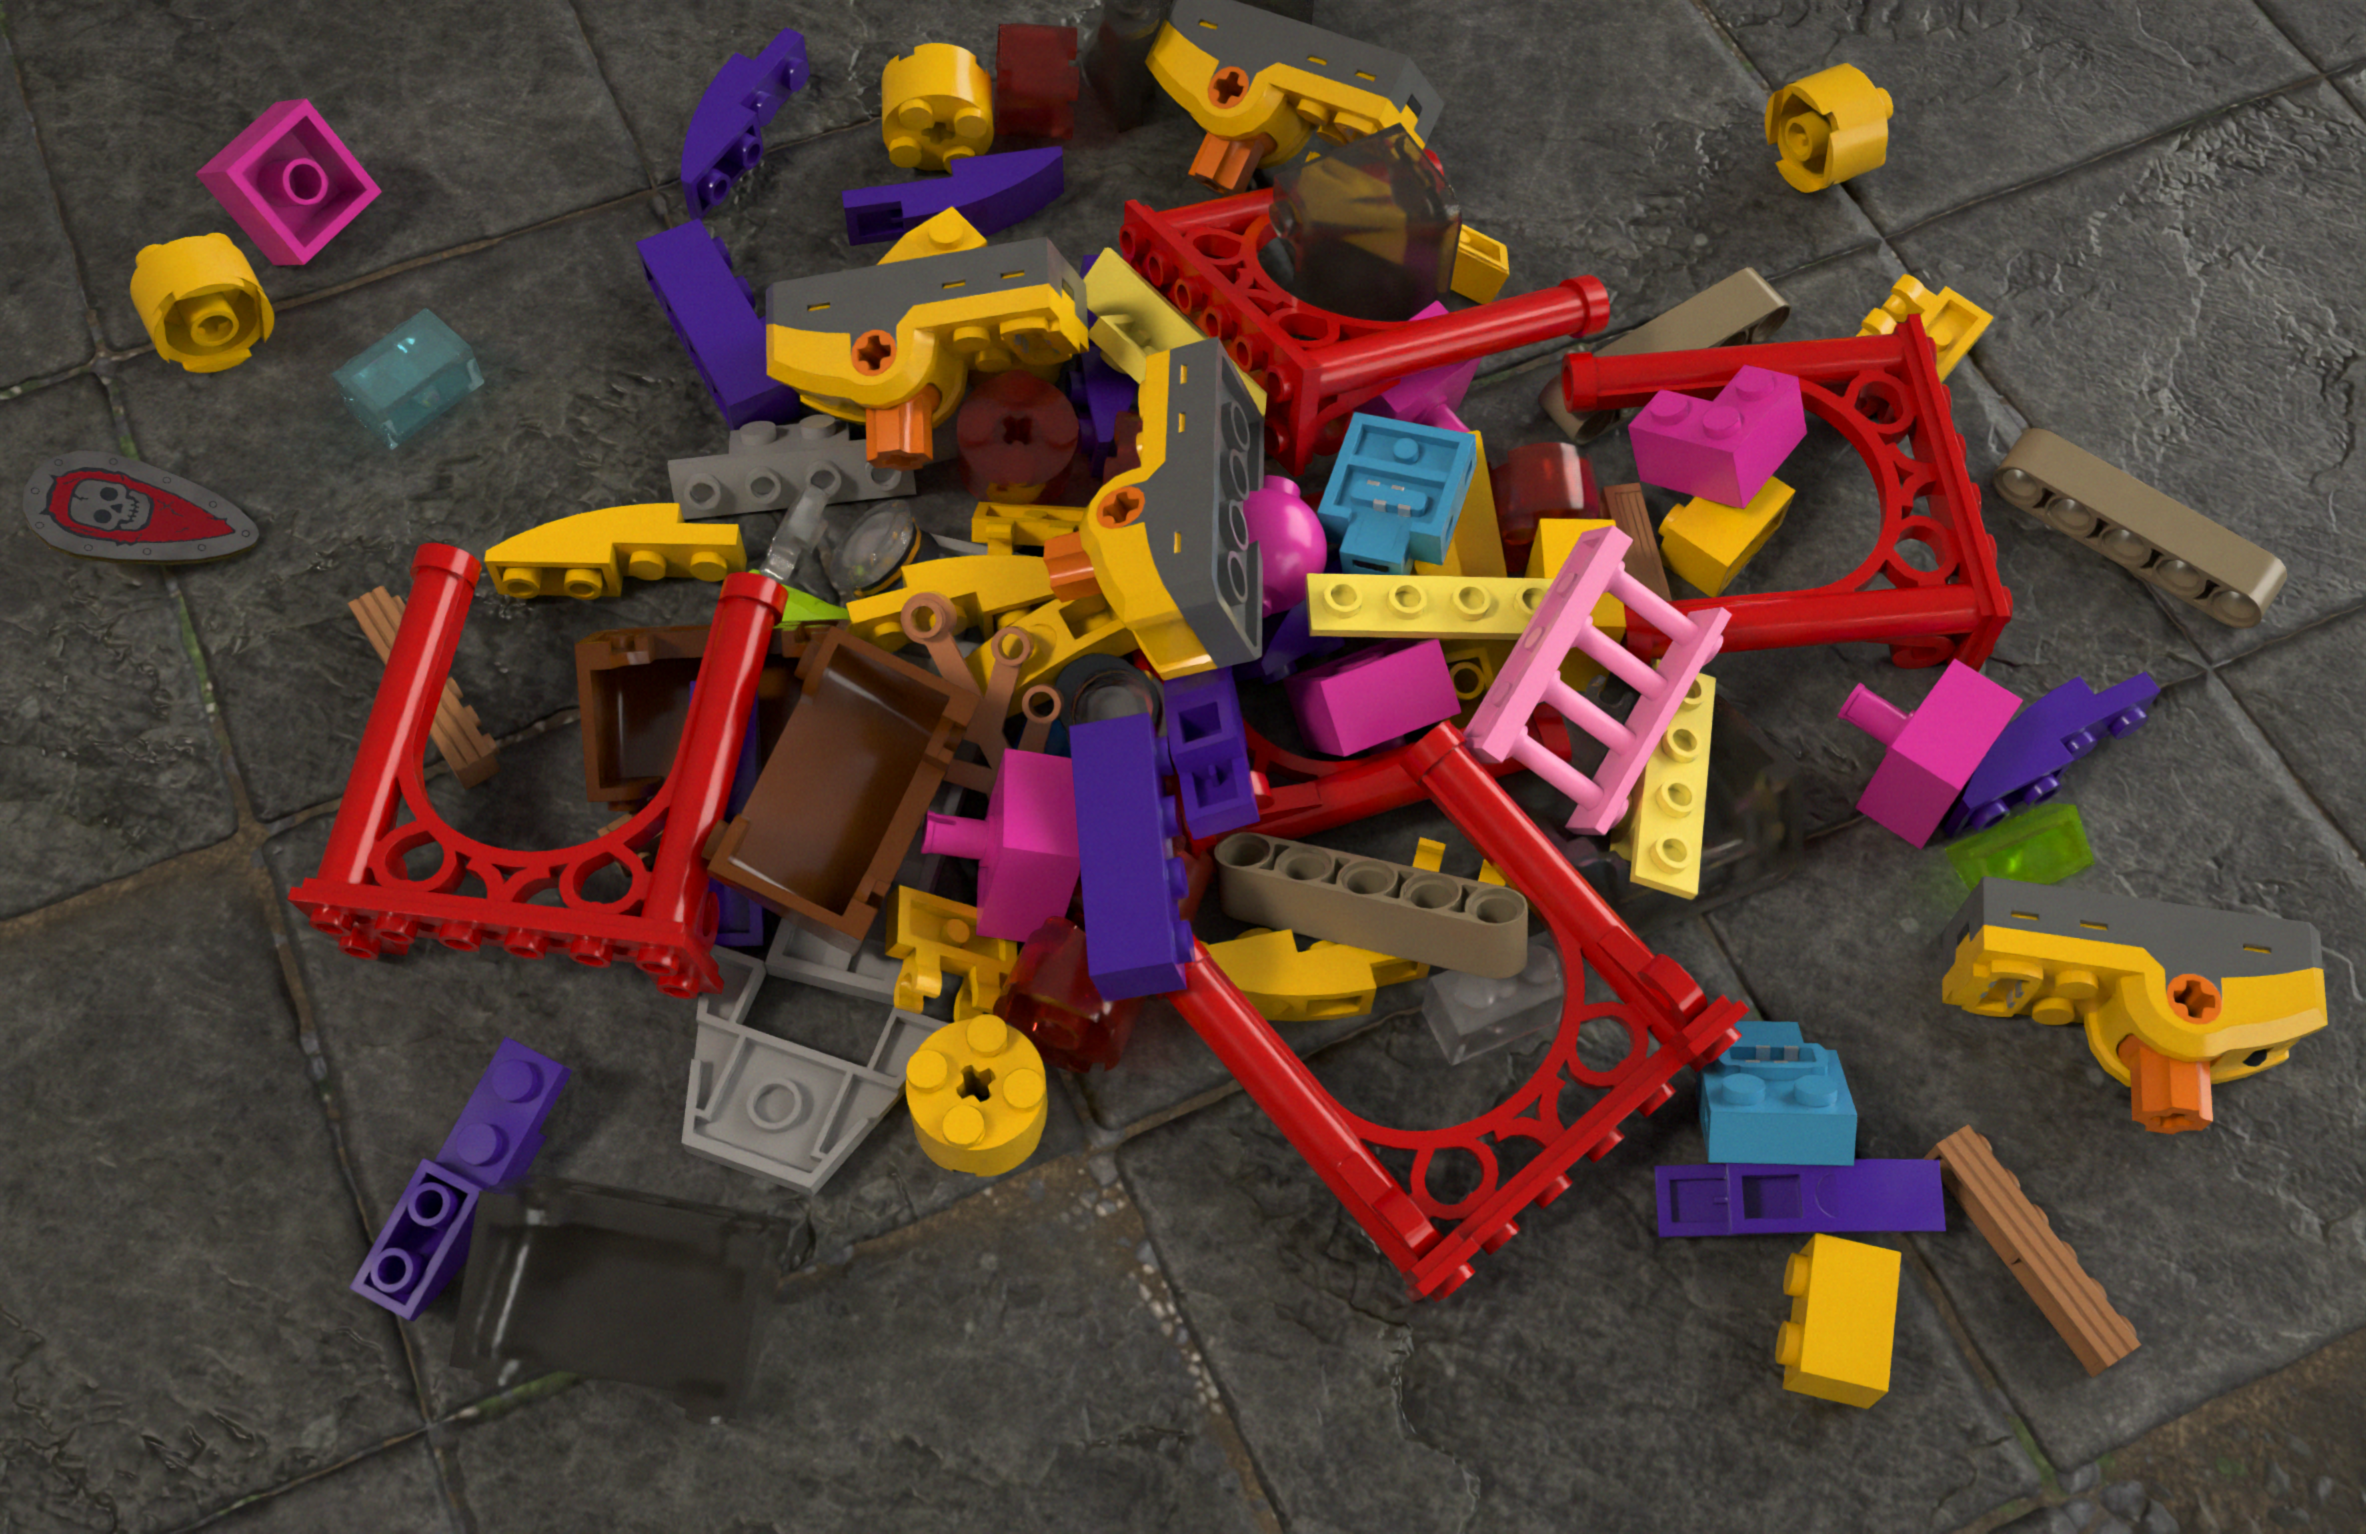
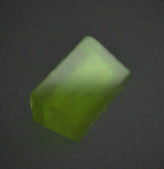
M2051 803L2043 805L1945 848L1950 862L1970 892L1973 891L1983 876L2048 885L2095 864L2075 804Z

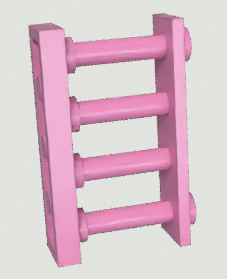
M1614 525L1582 532L1463 733L1468 740L1465 748L1479 763H1503L1504 759L1512 756L1578 803L1565 828L1573 834L1606 835L1607 831L1614 828L1624 817L1629 806L1627 796L1700 669L1709 663L1720 650L1723 643L1721 633L1732 616L1726 609L1719 607L1692 611L1686 617L1625 572V563L1622 561V558L1633 539ZM1608 591L1673 640L1655 671L1592 625L1593 617L1590 613L1601 594ZM1577 646L1642 694L1624 726L1560 680L1561 673L1557 669L1570 648ZM1545 701L1610 748L1592 781L1527 735L1528 727L1525 723L1538 703Z

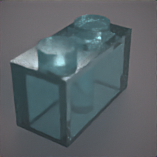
M424 308L409 320L400 323L392 332L359 355L349 359L345 365L331 374L347 410L391 450L485 383L471 346L428 308Z

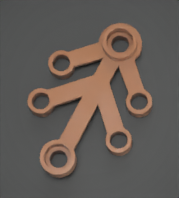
M939 592L918 593L906 601L901 611V625L905 634L911 640L927 646L945 680L981 697L963 739L979 744L990 767L953 758L943 780L985 793L988 801H990L1005 748L1012 749L1003 733V729L1022 664L1031 657L1034 650L1033 638L1026 629L1019 626L1003 628L994 635L991 650L996 660L984 697L951 635L957 623V613L953 603L948 597ZM922 606L932 609L936 616V623L930 631L921 629L916 623V613ZM1008 634L1017 635L1023 642V652L1018 658L1008 657L1003 651L1002 641ZM1047 683L1038 684L1030 688L1023 697L1022 709L1028 720L1017 750L1044 754L1053 720L1057 719L1063 712L1064 697L1061 691L1054 685ZM1038 692H1046L1053 698L1054 709L1048 716L1040 715L1034 710L1033 698Z

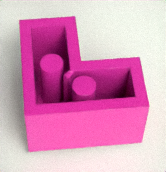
M1744 365L1713 402L1660 389L1628 425L1640 481L1741 509L1747 506L1807 434L1798 377L1749 365Z

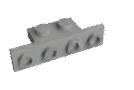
M813 415L802 419L799 424L775 426L774 423L769 421L751 422L743 425L740 430L730 431L729 454L668 460L667 464L674 503H680L684 519L916 494L914 470L900 472L890 468L876 469L867 462L866 439L851 441L849 422L840 419L835 420L830 415Z

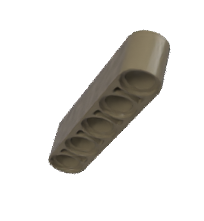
M1747 267L1603 347L1592 355L1593 357L1760 344L1773 336L1784 325L1791 314L1792 307L1752 267ZM1561 372L1545 385L1538 397V404L1576 445H1584L1636 416L1644 409V407L1567 413L1562 396Z
M2032 428L2025 430L1993 473L1992 483L1995 490L2009 503L2231 627L2247 629L2259 624L2286 581V567L2272 553L2045 429Z
M1242 832L1232 834L1223 838L1215 847L1214 856L1220 907L1227 916L1236 920L1279 930L1291 929L1292 933L1485 978L1502 979L1512 977L1520 973L1527 966L1528 904L1525 897L1516 890L1258 833Z

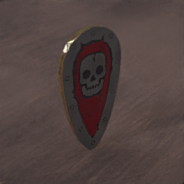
M78 450L55 456L37 468L24 487L23 515L32 533L50 549L77 559L116 564H199L239 555L250 551L258 543L259 530L256 524L239 508L218 494L144 462L108 452Z

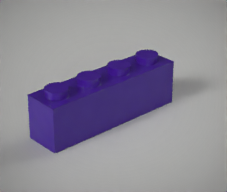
M700 218L636 242L645 280L731 431L740 430L743 425L755 421H769L777 426L801 416L797 392L793 388L779 383L767 375L766 315L758 318L753 310L756 308L755 299L744 276L741 275L734 278L730 271L733 268L732 261L721 237L717 236L711 239Z
M1149 712L1069 726L1089 977L1104 1002L1187 989L1184 964L1195 962V948L1189 921H1180L1178 899L1188 898V882L1182 857L1173 858L1171 837L1182 836V823L1176 796H1167L1165 777L1176 775V767L1171 757L1168 735L1159 737Z

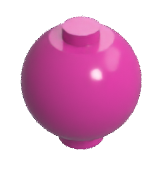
M1274 475L1264 476V488H1261L1259 491H1249V497L1243 503V514L1247 524L1249 544L1259 540L1263 558L1262 618L1289 610L1305 600L1306 574H1323L1327 561L1326 536L1317 515L1300 499L1301 491L1297 484L1287 478Z

